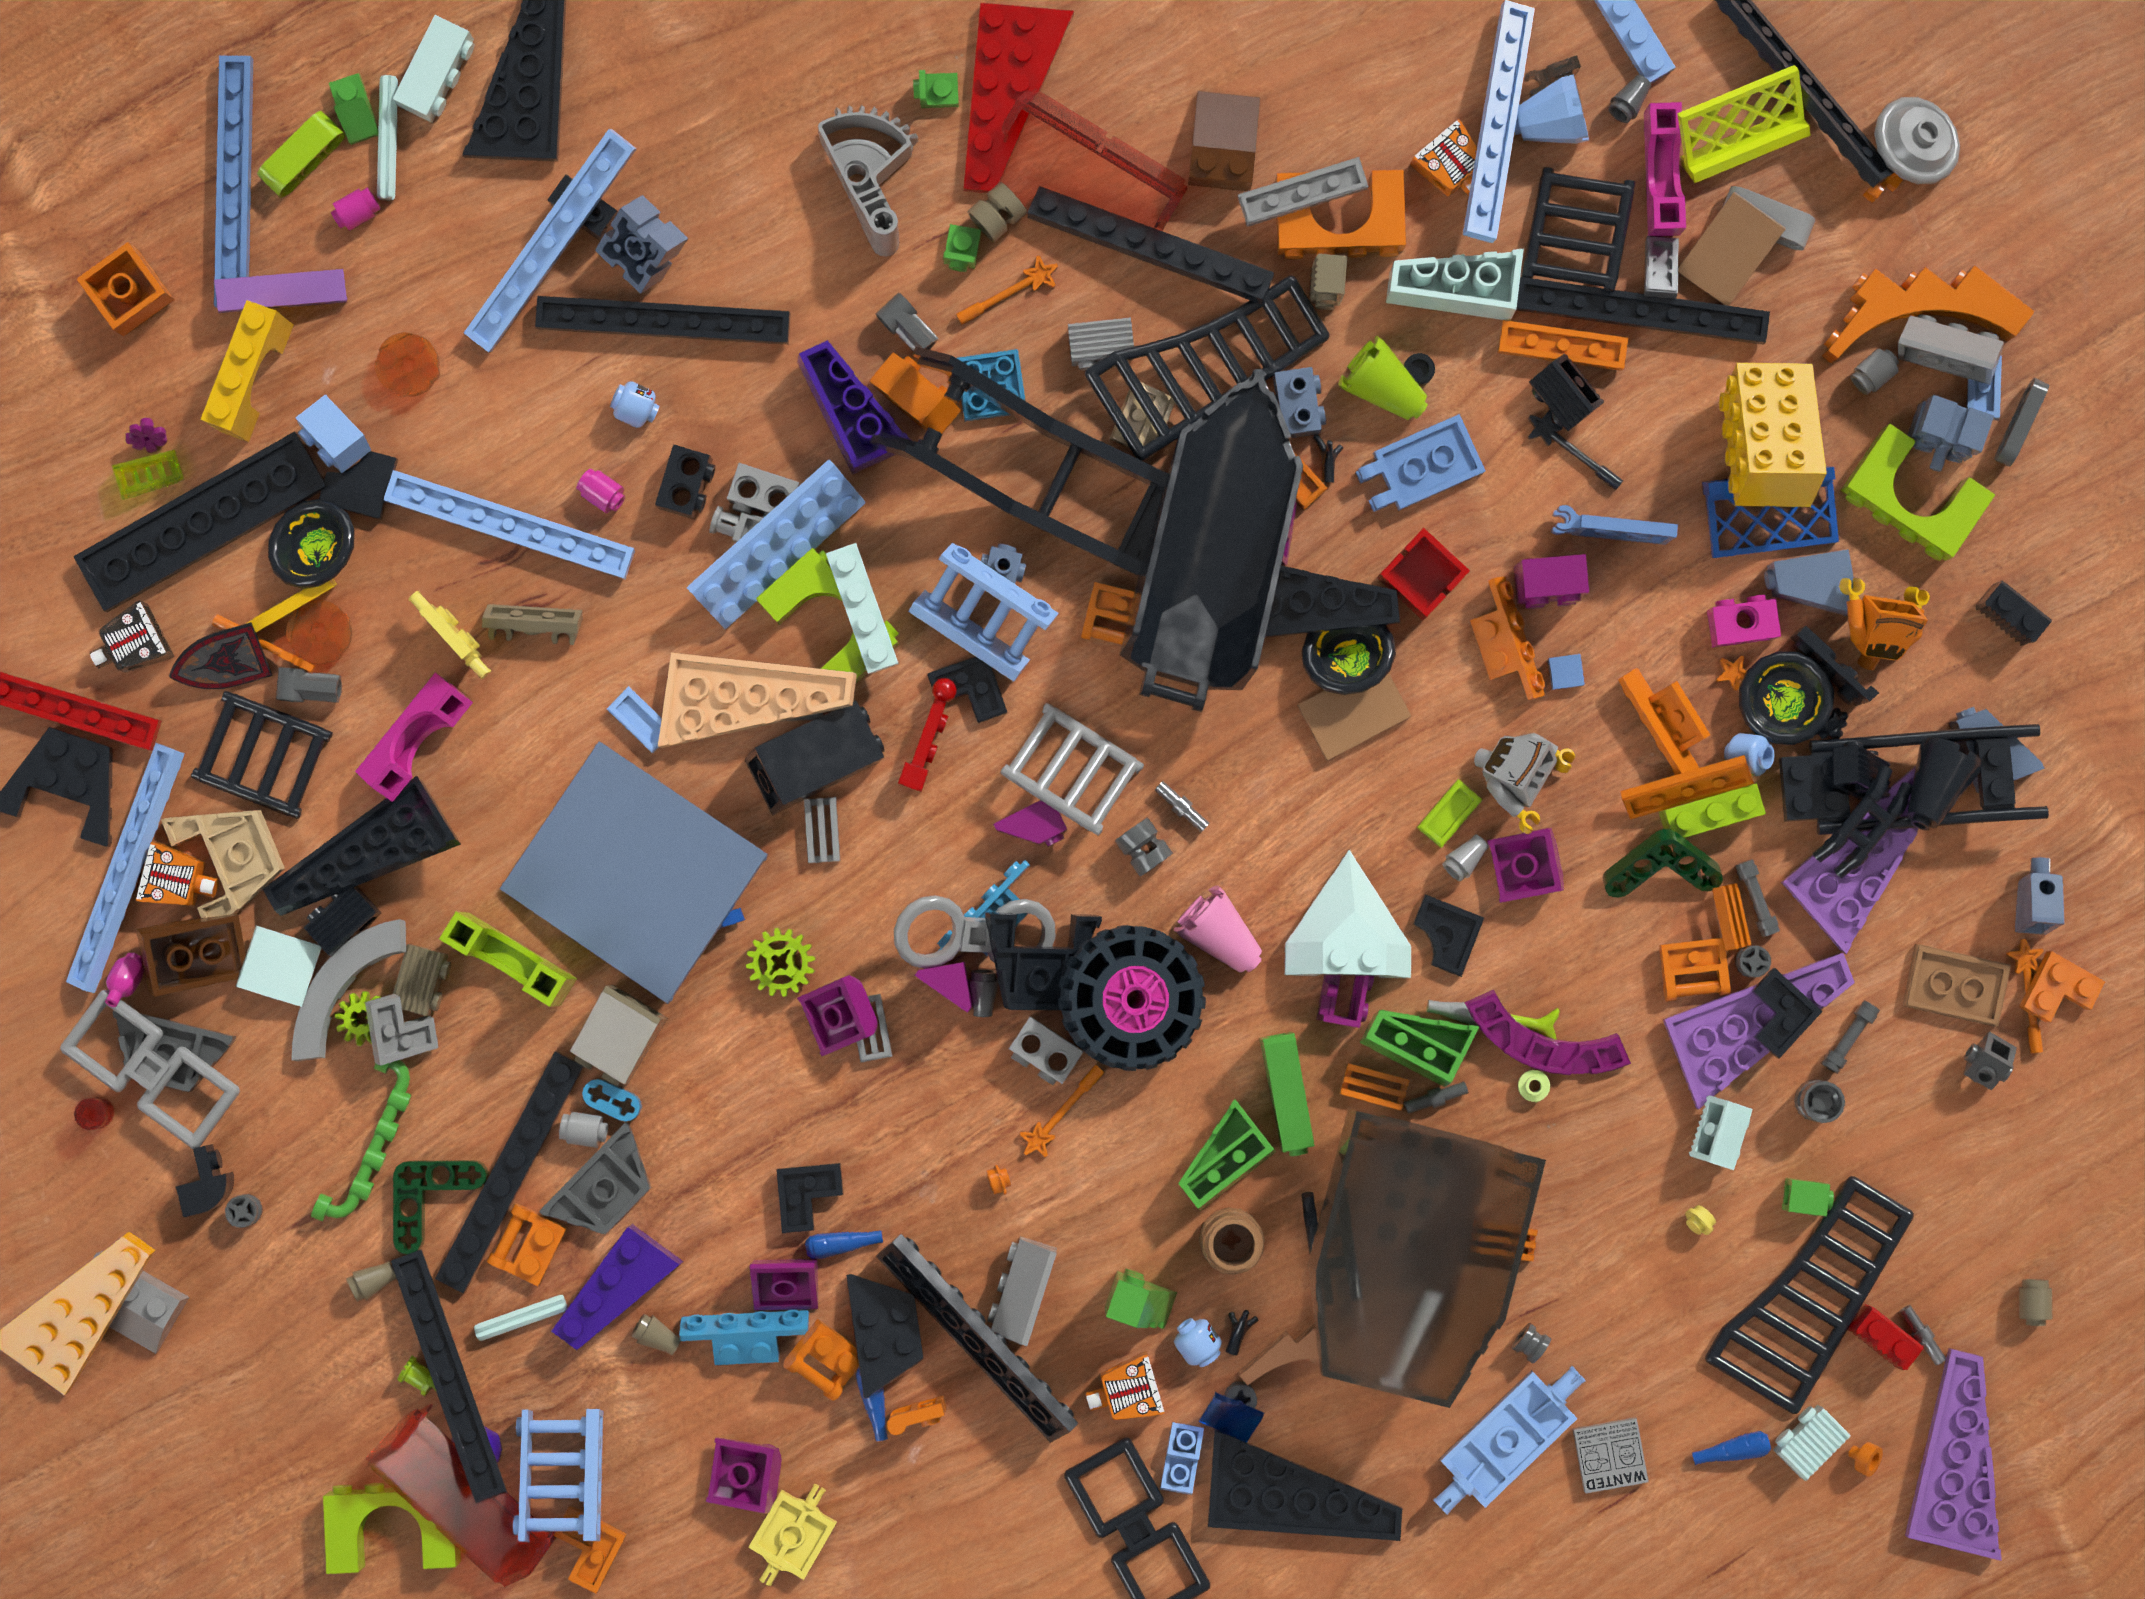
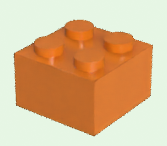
M129 242L122 245L77 278V281L111 328L123 337L175 300L140 251Z

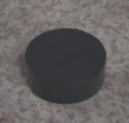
M1413 354L1404 363V367L1419 386L1426 385L1434 376L1435 364L1426 354Z

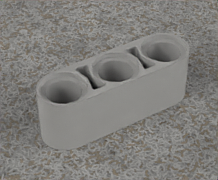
M1738 186L1730 187L1723 206L1733 192H1736L1786 228L1776 243L1794 250H1804L1816 221L1813 216Z

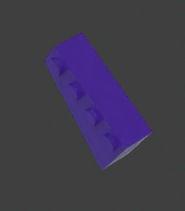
M828 340L799 353L797 363L852 475L896 455L871 444L869 441L873 434L881 436L885 432L910 440L905 432L903 433L895 424L890 414L875 400L870 390L855 376L854 371Z
M631 1224L623 1232L551 1332L578 1350L684 1261L634 1224Z

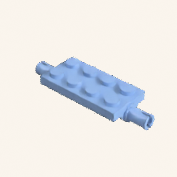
M1571 1366L1552 1386L1550 1384L1546 1386L1531 1370L1440 1458V1461L1454 1475L1452 1477L1454 1481L1433 1499L1434 1502L1448 1515L1468 1494L1469 1496L1473 1495L1486 1508L1578 1419L1565 1406L1567 1403L1565 1400L1586 1380Z

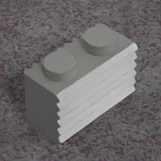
M1131 317L1068 324L1072 366H1078L1079 370H1086L1114 351L1134 347Z

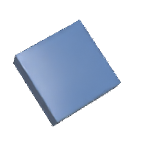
M1580 654L1548 658L1552 690L1585 685Z

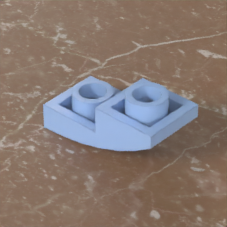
M1172 1422L1160 1486L1161 1490L1192 1495L1204 1428Z

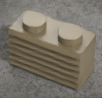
M1318 254L1315 257L1311 268L1312 273L1310 276L1312 278L1310 280L1311 290L1309 293V300L1311 304H1315V308L1333 310L1334 306L1340 305L1345 294L1347 256Z
M407 944L393 994L400 996L403 1010L424 1016H431L433 1010L438 1011L442 1000V993L438 992L441 980L448 978L451 968V962L447 961L449 954Z

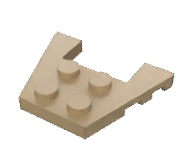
M261 810L161 819L171 846H177L202 835L226 893L225 896L197 907L201 918L237 914L285 869Z

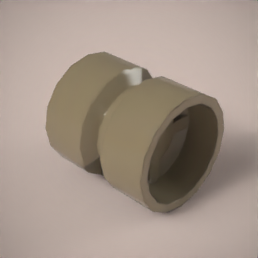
M999 182L987 193L988 200H979L967 211L976 226L994 243L1007 232V224L1015 225L1027 214V210L1021 201L1002 182Z

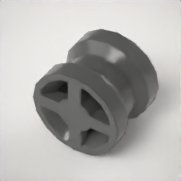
M1746 946L1737 952L1735 966L1737 971L1746 977H1760L1765 975L1770 969L1771 957L1763 947Z
M243 1194L232 1198L225 1208V1216L228 1222L238 1228L257 1223L263 1213L260 1200L251 1194Z
M1528 1323L1516 1337L1511 1348L1516 1352H1523L1527 1360L1534 1364L1546 1351L1551 1338L1546 1334H1539L1536 1331V1327Z
M1237 1381L1227 1387L1224 1400L1232 1414L1246 1416L1254 1411L1257 1406V1396L1251 1385L1247 1386L1245 1382Z

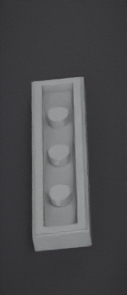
M1357 157L1238 194V200L1248 227L1367 190L1369 186L1360 158Z

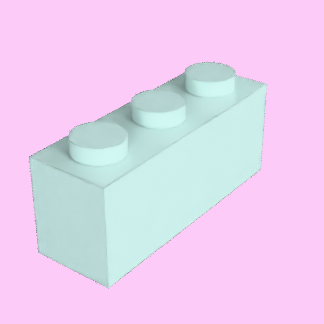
M434 15L393 97L398 107L431 123L435 116L439 117L446 106V99L444 98L450 88L453 89L458 83L461 74L459 69L463 61H467L471 57L474 50V38L468 30Z

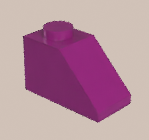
M1041 800L993 824L999 832L1039 845L1045 842L1047 847L1065 839L1062 833L1068 830L1060 813Z

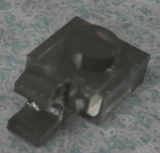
M1576 55L1548 65L1545 69L1528 72L1523 78L1524 81L1534 79L1539 83L1538 88L1530 91V97L1545 89L1546 85H1550L1562 77L1574 74L1575 78L1581 65Z

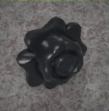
M1838 707L1834 708L1827 725L1817 735L1821 739H1825L1828 736H1831L1832 739H1840L1843 736L1842 728L1847 726V712H1841Z

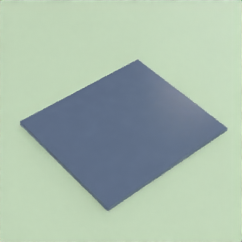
M599 741L505 882L502 883L500 889L669 1004L763 862L766 861L768 854Z

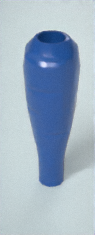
M881 1230L872 1232L822 1233L809 1236L805 1241L808 1257L811 1259H824L868 1245L883 1243Z
M858 1367L856 1371L857 1384L873 1427L875 1441L886 1440L888 1435L885 1425L884 1387L875 1392L870 1398L864 1399Z
M1756 1431L1737 1436L1705 1450L1692 1452L1695 1465L1715 1461L1747 1460L1766 1456L1770 1452L1771 1446L1768 1435L1762 1431Z

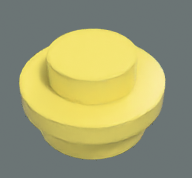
M1696 1205L1694 1209L1689 1208L1685 1212L1686 1224L1694 1233L1709 1235L1713 1231L1712 1226L1716 1223V1220L1707 1209Z

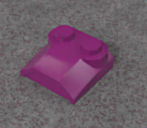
M1552 828L1532 831L1530 834L1522 833L1487 840L1491 849L1497 878L1500 903L1564 890L1563 871Z
M845 976L797 998L803 1007L817 1041L821 1057L870 1037L876 1032L877 1018L862 983L855 977Z
M719 1437L715 1438L714 1443L716 1445L706 1502L764 1514L769 1513L778 1490L782 1462L779 1448L770 1444L761 1445Z

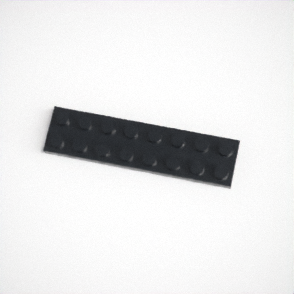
M294 431L73 557L103 611L108 613L285 513L301 502L315 496L327 486L300 436Z
M900 1234L876 1255L1050 1443L1068 1434L1077 1426L1078 1422L1073 1418L1074 1413L1066 1404L1059 1403L1051 1394L1052 1390L1049 1385L1043 1380L1037 1379L1029 1371L1030 1367L1022 1357L1015 1356L1007 1347L1008 1344L1005 1338L998 1332H993L985 1324L984 1316L977 1309H971L963 1300L964 1297L961 1291L954 1285H949L941 1277L940 1269L933 1262L924 1259L913 1240L908 1237L905 1238Z

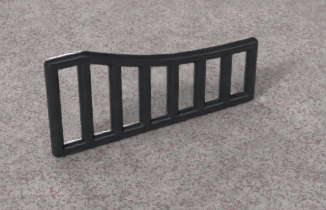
M1289 275L1270 287L1262 305L1249 300L1206 324L1178 335L1114 351L1085 370L1086 379L1137 459L1144 461L1178 439L1183 428L1189 423L1192 425L1203 415L1206 409L1228 392L1220 393L1190 343L1208 336L1236 384H1238L1239 382H1244L1249 377L1246 376L1219 332L1234 323L1237 324L1261 363L1262 370L1266 373L1265 381L1271 378L1275 372L1282 371L1329 339L1330 334L1296 277ZM1287 291L1290 292L1315 333L1301 343L1298 342L1273 301ZM1262 307L1289 350L1275 360L1272 359L1247 318L1248 315ZM1178 347L1211 402L1195 411L1161 357L1160 352ZM1144 356L1148 358L1184 416V420L1169 429L1128 363V360ZM1114 366L1120 372L1159 435L1144 446L1100 375Z
M1855 1176L1848 1177L1835 1198L1832 1209L1827 1211V1217H1823L1793 1261L1769 1287L1721 1328L1705 1356L1706 1362L1791 1414L1799 1413L1913 1220V1211ZM1855 1191L1899 1217L1889 1234L1845 1208ZM1838 1218L1882 1244L1873 1261L1828 1235ZM1820 1245L1866 1272L1857 1289L1810 1261ZM1802 1270L1850 1299L1841 1316L1788 1284ZM1780 1294L1834 1328L1825 1343H1822L1764 1307ZM1756 1317L1816 1353L1817 1357L1807 1371L1739 1329L1750 1319ZM1731 1339L1800 1381L1801 1384L1792 1399L1723 1358L1721 1354L1729 1340Z

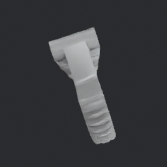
M849 105L845 114H841V110L836 108L834 110V117L828 118L818 125L820 142L854 207L872 249L880 256H891L898 250L900 243L898 219L895 212L891 210L879 185L912 157L913 147L918 142V136L916 133L909 135L910 127L908 124L900 127L898 116L889 121V113L887 111L880 117L875 107L872 108L870 114L865 113L863 105L860 106L859 112H853V108ZM846 128H870L887 134L902 147L890 156L880 145L863 139H850L831 146L826 135ZM854 174H861L865 177L861 182H853L849 179Z

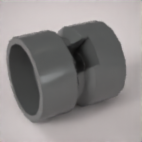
M1148 817L1115 840L1124 855H1131L1130 864L1140 877L1173 854L1164 839L1156 838L1158 831ZM1145 844L1148 846V849L1150 851V853H1148L1147 855L1144 851L1141 850V847H1143Z
M1809 1080L1801 1084L1796 1090L1794 1097L1798 1113L1805 1119L1820 1123H1829L1838 1119L1845 1107V1097L1841 1089L1827 1081Z

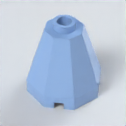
M1574 74L1558 79L1519 105L1514 131L1515 135L1522 134L1524 141L1572 144L1589 141Z

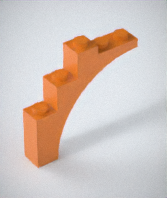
M1975 265L1966 272L1961 269L1950 285L1924 267L1917 274L1912 271L1903 281L1901 287L1875 268L1868 275L1863 272L1851 287L1855 292L1850 300L1856 305H1853L1842 319L1846 322L1840 332L1835 329L1823 345L1827 349L1822 354V357L1828 362L1833 363L1856 339L1883 324L1909 318L1910 315L1915 317L1919 314L1964 320L1979 325L2008 342L2017 336L2035 311Z

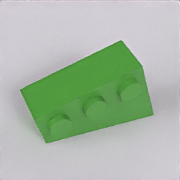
M1379 1010L1373 1015L1360 1043L1446 1087L1452 1083L1479 1026H1468L1450 1023V1021H1438L1420 1018V1016Z
M1234 1099L1178 1184L1201 1211L1271 1157L1276 1151Z
M1127 1268L1124 1273L1117 1271L1105 1304L1106 1317L1136 1328H1165L1177 1292L1145 1281L1144 1275Z

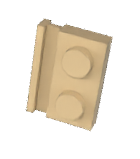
M1141 382L1167 424L1175 404L1173 398ZM1129 389L1121 411L1144 446L1159 435ZM1115 425L1109 439L1129 448Z

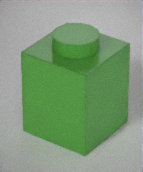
M1785 1178L1782 1210L1827 1217V1210L1832 1209L1834 1193L1830 1190V1184Z

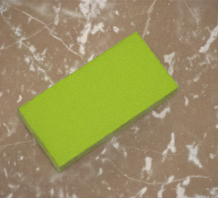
M1457 779L1416 828L1442 848L1483 799Z

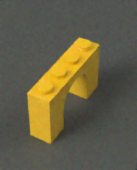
M246 300L200 419L219 432L249 442L260 414L252 408L250 402L256 373L263 358L270 350L283 354L294 326L279 312Z

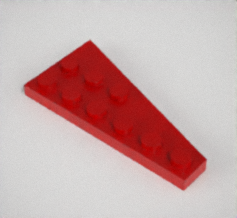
M980 3L964 191L988 193L1001 182L1013 150L1023 132L1024 125L1034 107L1049 73L1050 66L1074 16V11Z

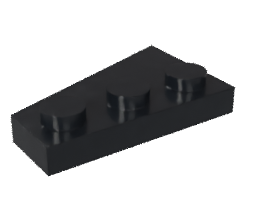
M1807 626L1800 628L1790 637L1795 642L1793 647L1797 652L1815 659L1828 673L1830 680L1839 689L1837 694L1848 705L1853 703L1855 706L1868 703L1879 694L1872 686L1865 689L1859 683L1858 673L1851 666L1848 667L1844 663L1838 664L1835 661L1837 658L1835 652Z

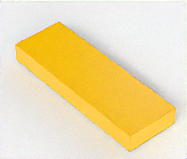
M332 579L319 587L305 588L247 623L252 622L255 631L258 632L330 590L337 583Z

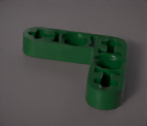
M1662 829L1655 832L1607 869L1602 878L1606 893L1611 897L1619 898L1631 893L1665 866L1669 867L1697 889L1707 892L1712 891V888L1720 887L1723 882V875L1720 865L1677 832L1671 829ZM1690 856L1695 858L1689 864L1679 863L1684 857ZM1644 859L1650 861L1649 864L1644 867L1634 866V864L1639 860Z
M415 1160L399 1164L393 1174V1243L397 1251L402 1254H410L420 1250L424 1245L425 1190L478 1189L488 1179L489 1174L485 1164L477 1160ZM454 1165L460 1166L458 1172L470 1171L471 1166H475V1171L481 1172V1178L476 1179L475 1184L471 1183L470 1178H458L459 1185H455L457 1173ZM407 1166L411 1167V1172L422 1173L424 1172L423 1166H427L425 1174L427 1185H423L424 1178L413 1179L411 1184H407V1179L402 1178L401 1173L407 1171ZM438 1166H444L449 1171L450 1177L445 1184H438L433 1179V1171ZM406 1198L413 1199L417 1203V1212L411 1217L404 1215L400 1208L402 1201ZM417 1220L418 1226H411V1236L417 1237V1242L411 1244V1248H407V1243L401 1242V1237L407 1235V1225L401 1227L400 1221L412 1222Z

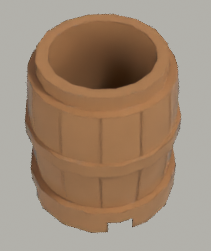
M1228 1207L1217 1210L1206 1219L1200 1229L1199 1244L1202 1254L1210 1266L1221 1273L1236 1275L1247 1272L1258 1263L1263 1254L1265 1239L1262 1228L1252 1215L1242 1209ZM1227 1231H1234L1235 1236H1240V1242L1235 1243V1248L1229 1249L1228 1244H1222V1238L1227 1237Z

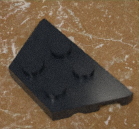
M849 1274L846 1275L863 1398L867 1399L882 1387L897 1379L902 1373L923 1360V1351L914 1295Z

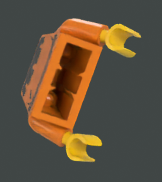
M1849 578L1841 579L1839 584L1840 590L1843 594L1849 595L1850 601L1846 602L1850 640L1861 653L1857 661L1858 664L1864 669L1875 670L1880 658L1896 661L1901 659L1909 647L1922 637L1923 628L1928 621L1922 606L1928 603L1930 599L1929 593L1926 590H1919L1917 587H1907L1904 592L1905 601L1864 595L1861 600L1859 595L1865 590V583L1860 578H1853V588L1851 589V580Z

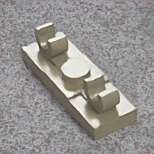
M488 604L482 616V628H489L488 636L490 640H494L497 629H503L506 632L507 641L512 639L514 631H521L528 635L553 632L551 636L553 644L558 643L560 633H566L570 638V645H574L583 620L582 610Z

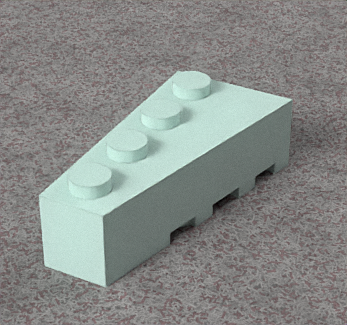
M1516 249L1505 253H1497V251L1484 252L1483 255L1473 256L1462 254L1452 255L1450 258L1436 259L1435 257L1394 261L1389 273L1386 303L1511 321L1517 307L1524 249Z

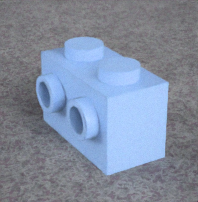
M326 395L296 417L301 427L298 434L309 447L314 444L319 449L317 454L328 467L334 465L341 473L371 451L364 434Z

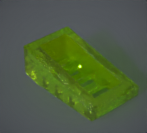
M175 449L112 465L121 500L184 481ZM168 460L172 475L166 477L162 462ZM156 465L159 479L153 480L149 466ZM142 468L147 482L143 483L140 482L137 470ZM131 473L134 485L128 486L124 474Z

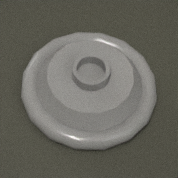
M1901 97L1887 104L1877 117L1874 136L1878 153L1886 166L1900 178L1915 184H1935L1948 177L1957 165L1960 153L1957 129L1949 116L1934 103L1919 97Z

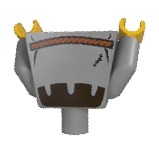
M1530 733L1516 737L1504 736L1500 738L1493 751L1480 748L1475 755L1474 763L1475 766L1483 768L1482 772L1487 782V789L1498 804L1512 817L1517 816L1520 819V830L1525 834H1530L1533 829L1526 823L1525 819H1530L1538 825L1540 816L1535 811L1526 812L1524 807H1531L1554 766L1560 773L1569 772L1572 767L1570 763L1575 759V754L1571 749H1563L1560 752L1555 744L1536 733Z

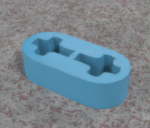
M591 1080L583 1088L582 1095L587 1105L618 1120L631 1121L641 1113L642 1104L637 1095L606 1080ZM601 1085L603 1086L602 1092L611 1098L609 1101L600 1098L597 1102H594L590 1089ZM630 1098L632 1100L631 1106L635 1110L623 1115L621 1114L622 1108L614 1104V1101L617 1099L625 1102Z

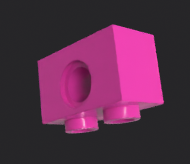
M1766 595L1747 597V603L1735 604L1734 599L1716 601V607L1707 610L1712 648L1775 640L1781 637L1776 599L1766 600ZM1739 612H1744L1749 616L1750 625L1748 628H1742L1738 625L1736 617Z

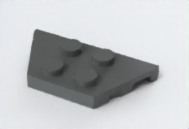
M113 1010V1016L117 1020L120 1037H118L120 1049L124 1053L125 1059L123 1063L125 1066L147 1035ZM140 1013L163 1031V1036L153 1051L166 1061L171 1058L177 1048L183 1046L213 1067L236 1039V1036ZM183 1062L166 1087L192 1092L204 1077Z
M625 1122L539 1212L542 1215L564 1220L567 1223L586 1227L606 1235L652 1188L631 1126Z

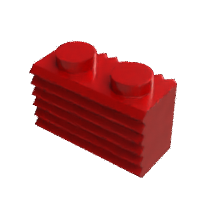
M1867 1304L1863 1305L1848 1328V1331L1853 1332V1335L1858 1336V1339L1863 1340V1343L1868 1344V1347L1873 1348L1874 1351L1878 1352L1879 1355L1883 1356L1894 1367L1903 1371L1909 1369L1924 1349V1346L1876 1308Z

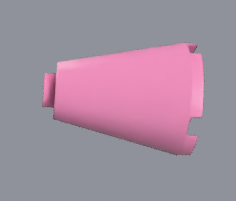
M1218 885L1208 890L1212 895L1207 899H1204L1202 896L1198 897L1186 909L1178 920L1181 927H1175L1174 931L1183 939L1240 973L1245 970L1251 972L1261 962L1259 956L1262 950L1225 891Z

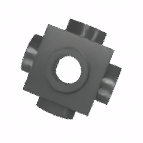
M1989 1031L1977 1045L1973 1043L1966 1051L1964 1060L1967 1063L1964 1075L1992 1090L1999 1081L2005 1082L2011 1075L2017 1047Z

